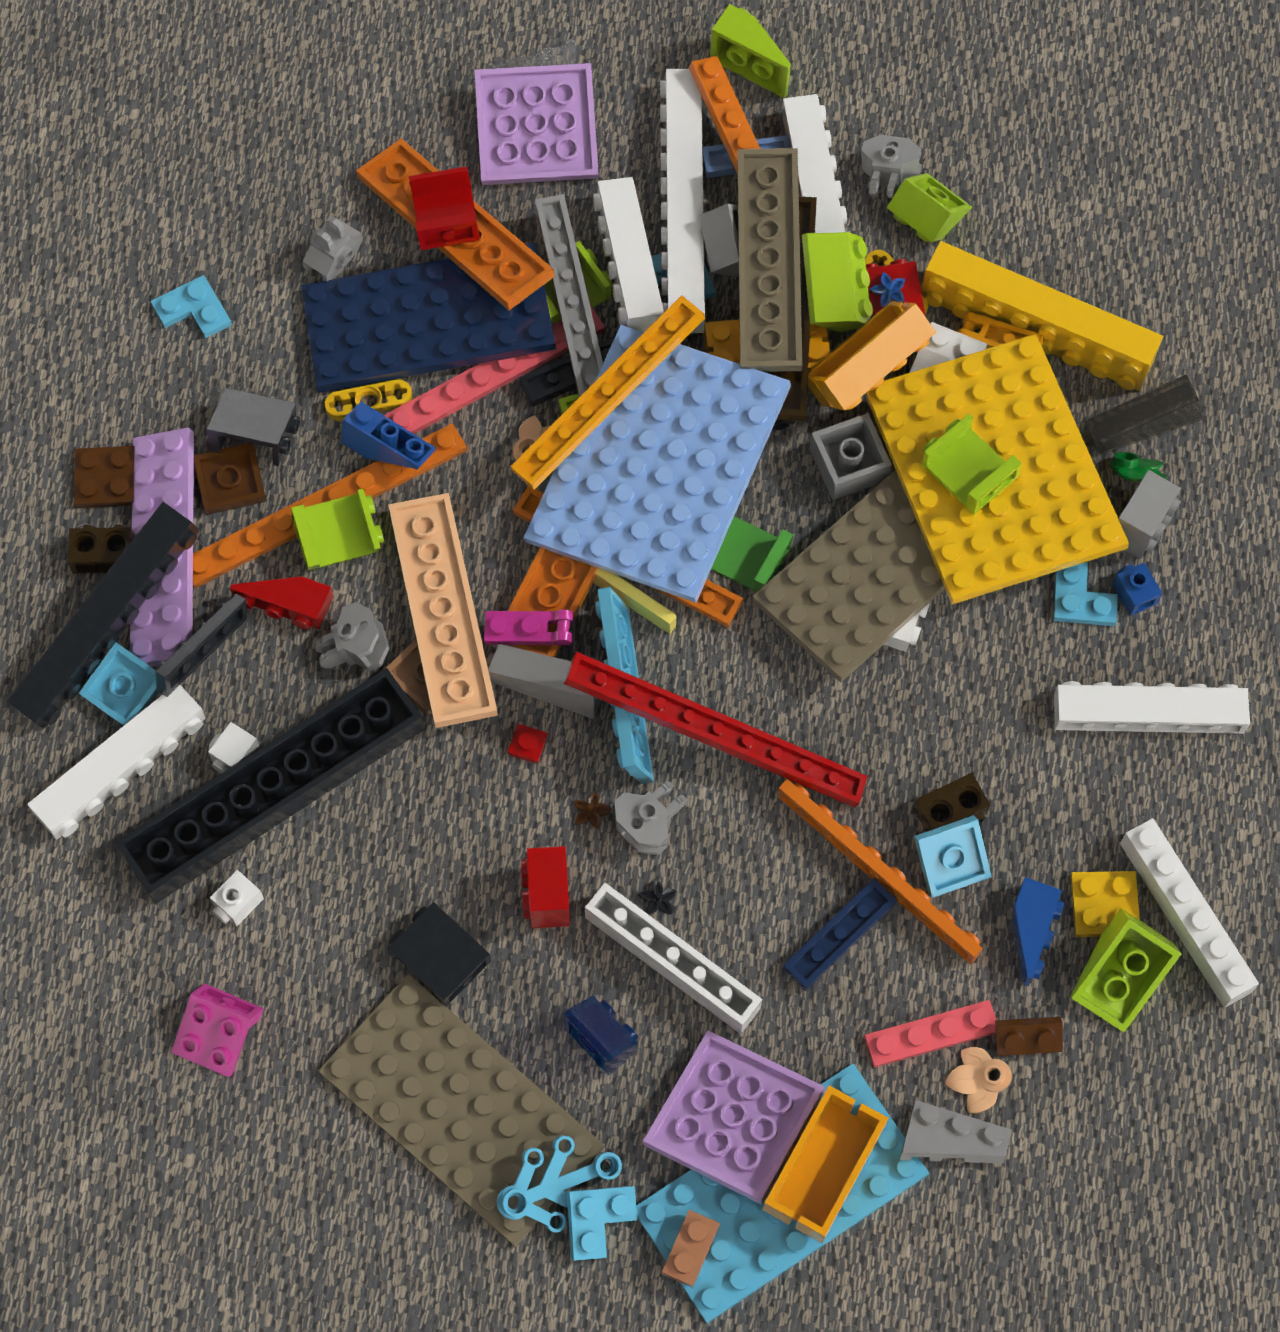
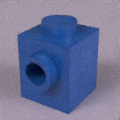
M1145 562L1137 566L1129 564L1117 572L1113 587L1130 616L1158 604L1162 592Z

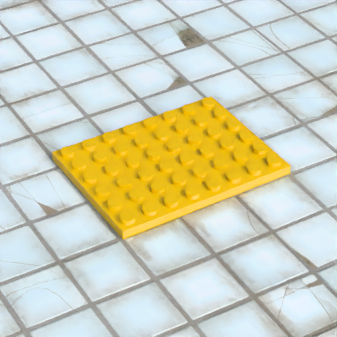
M1036 334L885 380L875 390H868L865 393L867 402L952 605L1128 548L1129 542ZM968 414L973 417L971 429L1001 458L1007 461L1014 455L1022 463L1019 477L975 515L922 466L925 445L935 437L939 439L945 434L947 427L954 420H962Z

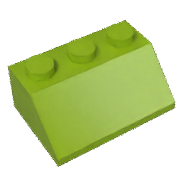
M849 232L802 234L810 324L839 333L859 329L871 319L873 312L868 293L870 278L865 262L867 247L863 237Z

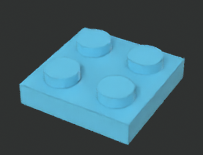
M115 642L79 694L119 723L125 725L148 707L158 694L156 670Z
M974 815L914 836L927 891L932 898L992 877L979 821Z

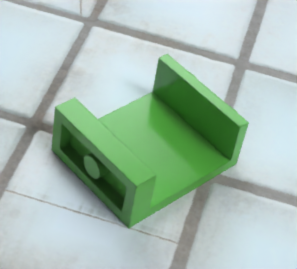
M734 516L711 570L758 592L775 577L792 546L793 534L782 529L779 536L776 537Z

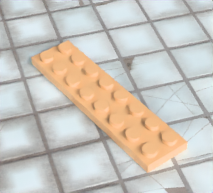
M449 493L388 504L435 728L498 716Z

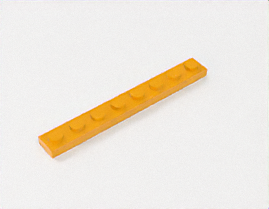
M681 295L510 466L512 471L535 490L705 319L704 313Z

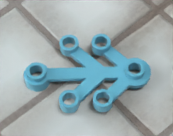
M564 1135L556 1137L553 1141L552 1148L554 1153L540 1184L529 1189L528 1186L535 1168L542 1165L544 1155L538 1148L530 1147L524 1150L522 1153L523 1165L514 1185L502 1189L497 1197V1208L502 1216L507 1219L517 1220L526 1215L543 1223L551 1232H561L566 1226L565 1216L556 1211L548 1212L532 1204L533 1202L547 1198L567 1208V1193L563 1190L595 1177L611 1180L620 1174L622 1169L620 1158L614 1153L602 1152L594 1158L592 1164L559 1176L567 1156L575 1148L573 1139ZM563 1139L567 1140L569 1144L565 1152H561L558 1147L559 1142ZM534 1151L538 1155V1160L535 1164H530L528 1162V1155ZM604 1159L610 1162V1168L606 1172H603L600 1168V1164ZM511 1196H516L518 1198V1205L511 1209L508 1206V1199ZM557 1215L560 1218V1225L557 1228H553L550 1225V1220L553 1216Z

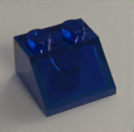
M591 996L571 1007L563 1014L564 1029L608 1076L638 1050V1042L636 1041L638 1035L628 1024L621 1025L613 1017L616 1015V1012L605 1000L599 1002L594 996Z

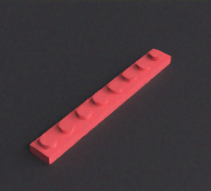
M590 305L596 334L599 335L605 331V326ZM562 320L552 325L556 350L479 363L388 412L384 416L413 434L422 431L567 352L568 347Z

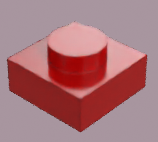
M517 724L508 755L538 764L548 738V733Z

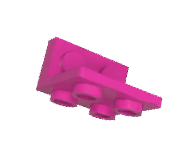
M204 983L190 995L172 1053L230 1077L237 1065L248 1030L259 1021L264 1008Z

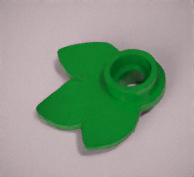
M1118 452L1115 453L1114 459L1110 461V468L1117 475L1128 481H1142L1148 470L1166 480L1168 476L1157 470L1163 466V462L1158 460L1139 459V456L1134 453Z

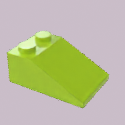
M729 4L712 28L710 57L718 56L722 67L782 98H786L788 95L791 63L755 16L743 8H737Z
M1120 908L1101 934L1070 997L1122 1032H1125L1182 953L1171 940Z

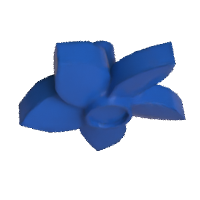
M883 272L881 276L882 285H875L870 289L873 294L881 295L880 303L882 308L888 305L891 299L897 302H904V297L900 290L903 288L905 279L896 278L891 281L889 275Z

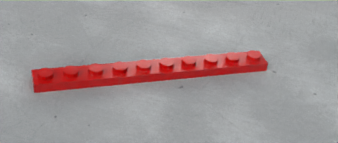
M576 652L573 656L564 681L565 685L854 808L860 804L867 775L584 654Z

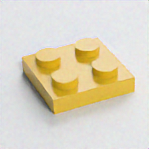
M1136 871L1071 872L1075 937H1100L1120 908L1140 920Z

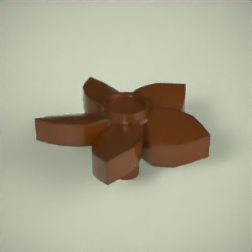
M596 792L589 796L588 803L583 800L574 801L576 808L581 811L577 816L576 825L590 820L593 827L600 829V816H605L612 811L608 805L599 803V797Z

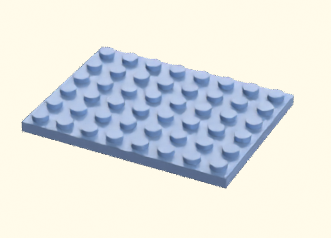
M621 325L596 380L644 332ZM679 344L554 470L524 535L525 542L696 603L791 387L790 381L753 368L740 369V364Z

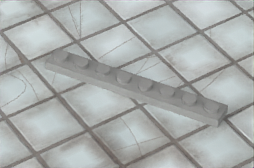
M562 194L535 199V206L548 263L554 269L555 277L552 278L577 391L580 397L595 382L603 365V360L565 196Z

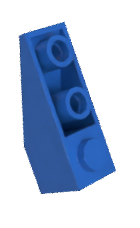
M362 401L343 419L341 443L365 458L418 469L436 451V447Z
M1027 877L1024 878L1011 916L1023 983L1029 986L1033 978L1038 980L1045 961L1039 958L1042 949L1048 950L1054 931L1049 930L1052 919L1058 921L1064 902L1059 901L1062 890Z

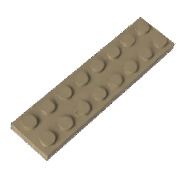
M798 148L737 149L740 369L753 368L762 372L802 371Z

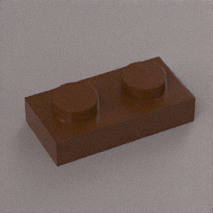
M1061 1017L996 1020L995 1051L997 1056L1063 1052V1022Z

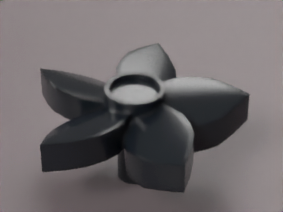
M656 879L652 885V891L645 890L638 893V895L644 901L649 902L646 909L648 915L654 914L658 908L663 913L672 914V906L669 900L674 898L677 891L674 889H665L663 891L662 884Z

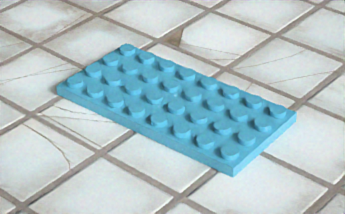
M854 1064L849 1065L821 1085L825 1087V1091L830 1085L855 1099L851 1114L856 1116L860 1105L863 1103L889 1119L823 1243L795 1229L797 1225L795 1220L792 1219L790 1225L763 1211L767 1197L761 1205L693 1170L683 1174L636 1205L638 1220L665 1261L669 1257L688 1210L720 1223L693 1288L680 1283L706 1324L930 1174L919 1157H912V1160H900L905 1137Z

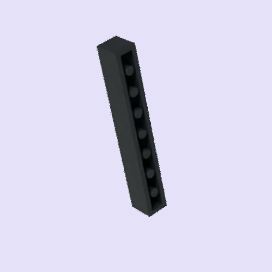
M162 502L7 702L43 729L47 725L54 724L61 715V708L68 700L73 699L78 694L81 688L80 684L87 675L92 674L100 664V658L106 650H110L114 643L118 642L120 632L126 625L131 624L137 618L141 605L146 599L149 600L155 595L159 587L158 583L165 574L168 575L175 569L179 556L184 550H188L193 546L199 529L189 519L165 502Z

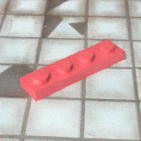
M990 1000L869 1033L864 1036L873 1067L876 1068L995 1034L996 1017Z

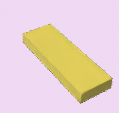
M599 568L597 569L594 584L600 588L610 587L628 607L670 635L676 627L677 616L675 613L620 576Z

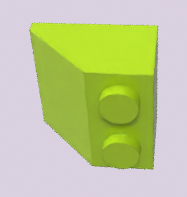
M925 173L905 178L887 206V209L894 213L893 217L898 222L914 228L919 238L926 242H935L942 240L972 209V206L931 175Z

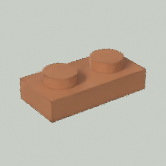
M688 1210L662 1270V1275L693 1288L720 1223Z

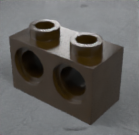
M115 524L109 528H96L92 525L69 528L67 563L72 574L107 573L134 539L132 527ZM93 545L90 551L81 552L84 546ZM116 545H125L120 551H111Z
M970 773L917 798L913 809L927 832L973 815L980 824L986 819L985 815L988 813L991 805L973 773ZM968 798L973 801L975 807L965 808L960 804L959 800ZM942 812L947 820L943 822L935 821L931 813Z

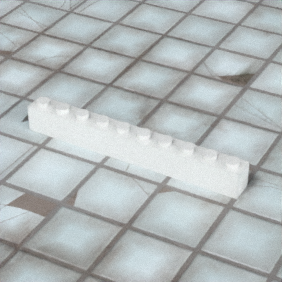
M666 69V81H660V98H666V105L660 104V122H666V129L660 130V146H666V153H661V171H666V177H661V195H667V202H661V220H667V227H661V245H667V252H661V270H667V277H662L661 286L662 296H667V303H662L665 312L682 295L700 309L705 316L704 236L701 234L699 215L703 214L702 100L689 69ZM705 319L691 333H704Z

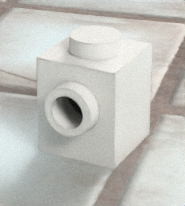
M230 722L222 734L218 733L212 739L208 753L213 762L212 767L222 774L258 751L260 746L257 738Z
M238 870L210 897L215 907L212 912L224 924L230 920L236 927L264 899L261 890Z

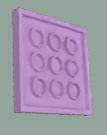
M591 63L474 70L482 185L599 178Z
M707 1030L645 1136L643 1143L644 1146L762 1205L825 1093V1087Z

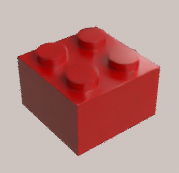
M566 846L527 848V859H521L523 888H528V890L522 891L524 919H530L531 929L570 926Z

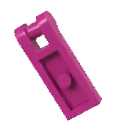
M570 610L486 611L484 642L486 645L572 644V633L569 632V626L573 623V612ZM549 624H557V631L549 632Z

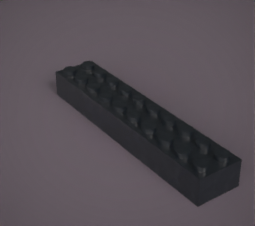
M386 668L120 838L115 844L153 903L156 904L425 730L422 716L388 668Z

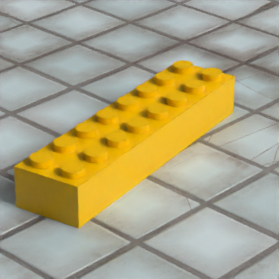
M940 241L925 271L921 292L930 306L945 307L961 319L964 318L967 312H973L1041 334L1044 338L1042 348L1045 354L1051 353L1061 357L1062 361L1067 365H1079L1089 369L1090 373L1095 377H1107L1117 381V384L1125 390H1141L1164 337L943 241Z

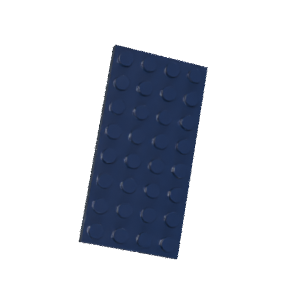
M536 243L525 244L538 255ZM450 258L332 279L328 282L321 281L301 285L318 393L556 350L544 285L511 310H508Z

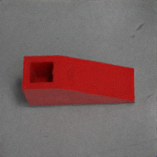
M303 576L232 584L230 587L232 596L238 594L246 599L247 609H252L255 606L263 609L267 616L280 620L283 616L293 620L294 625L305 630H310L311 627L320 629L334 598L331 586Z

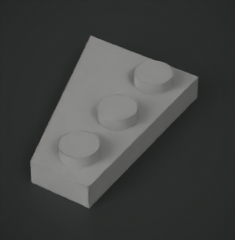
M916 1100L900 1160H912V1157H929V1161H942L943 1158H960L963 1162L1003 1163L1007 1154L1012 1129Z

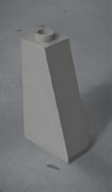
M502 644L498 645L495 653L490 652L486 662L492 683L594 719L601 699L564 684L571 661Z

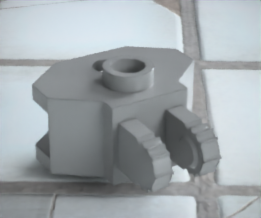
M879 135L864 141L861 149L862 170L871 178L869 194L876 196L880 186L887 187V197L893 198L905 178L920 175L922 171V165L919 163L921 148L910 138Z
M330 216L323 227L317 228L312 234L310 247L303 260L304 268L308 271L315 269L320 272L324 281L328 282L335 279L357 253L363 241L362 233L340 219Z
M357 602L345 606L337 624L331 626L332 633L323 636V638L315 642L316 651L322 654L319 657L320 667L330 669L333 666L347 662L349 666L357 664L371 671L382 666L389 651L383 624L374 619L370 608Z
M670 781L662 784L653 793L649 791L645 795L624 792L615 800L616 831L638 853L659 855L668 847L667 826L671 823V818L687 802L685 796L680 795L666 808L660 803L663 798L671 793L674 787Z

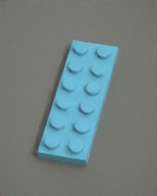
M610 587L598 589L599 601H596L595 607L597 615L603 624V630H600V640L607 652V659L604 660V663L639 678L629 607ZM611 704L612 708H615L616 718L612 720V726L615 736L619 737L620 748L617 749L616 753L620 767L624 768L630 776H633L641 784L654 782L645 718Z

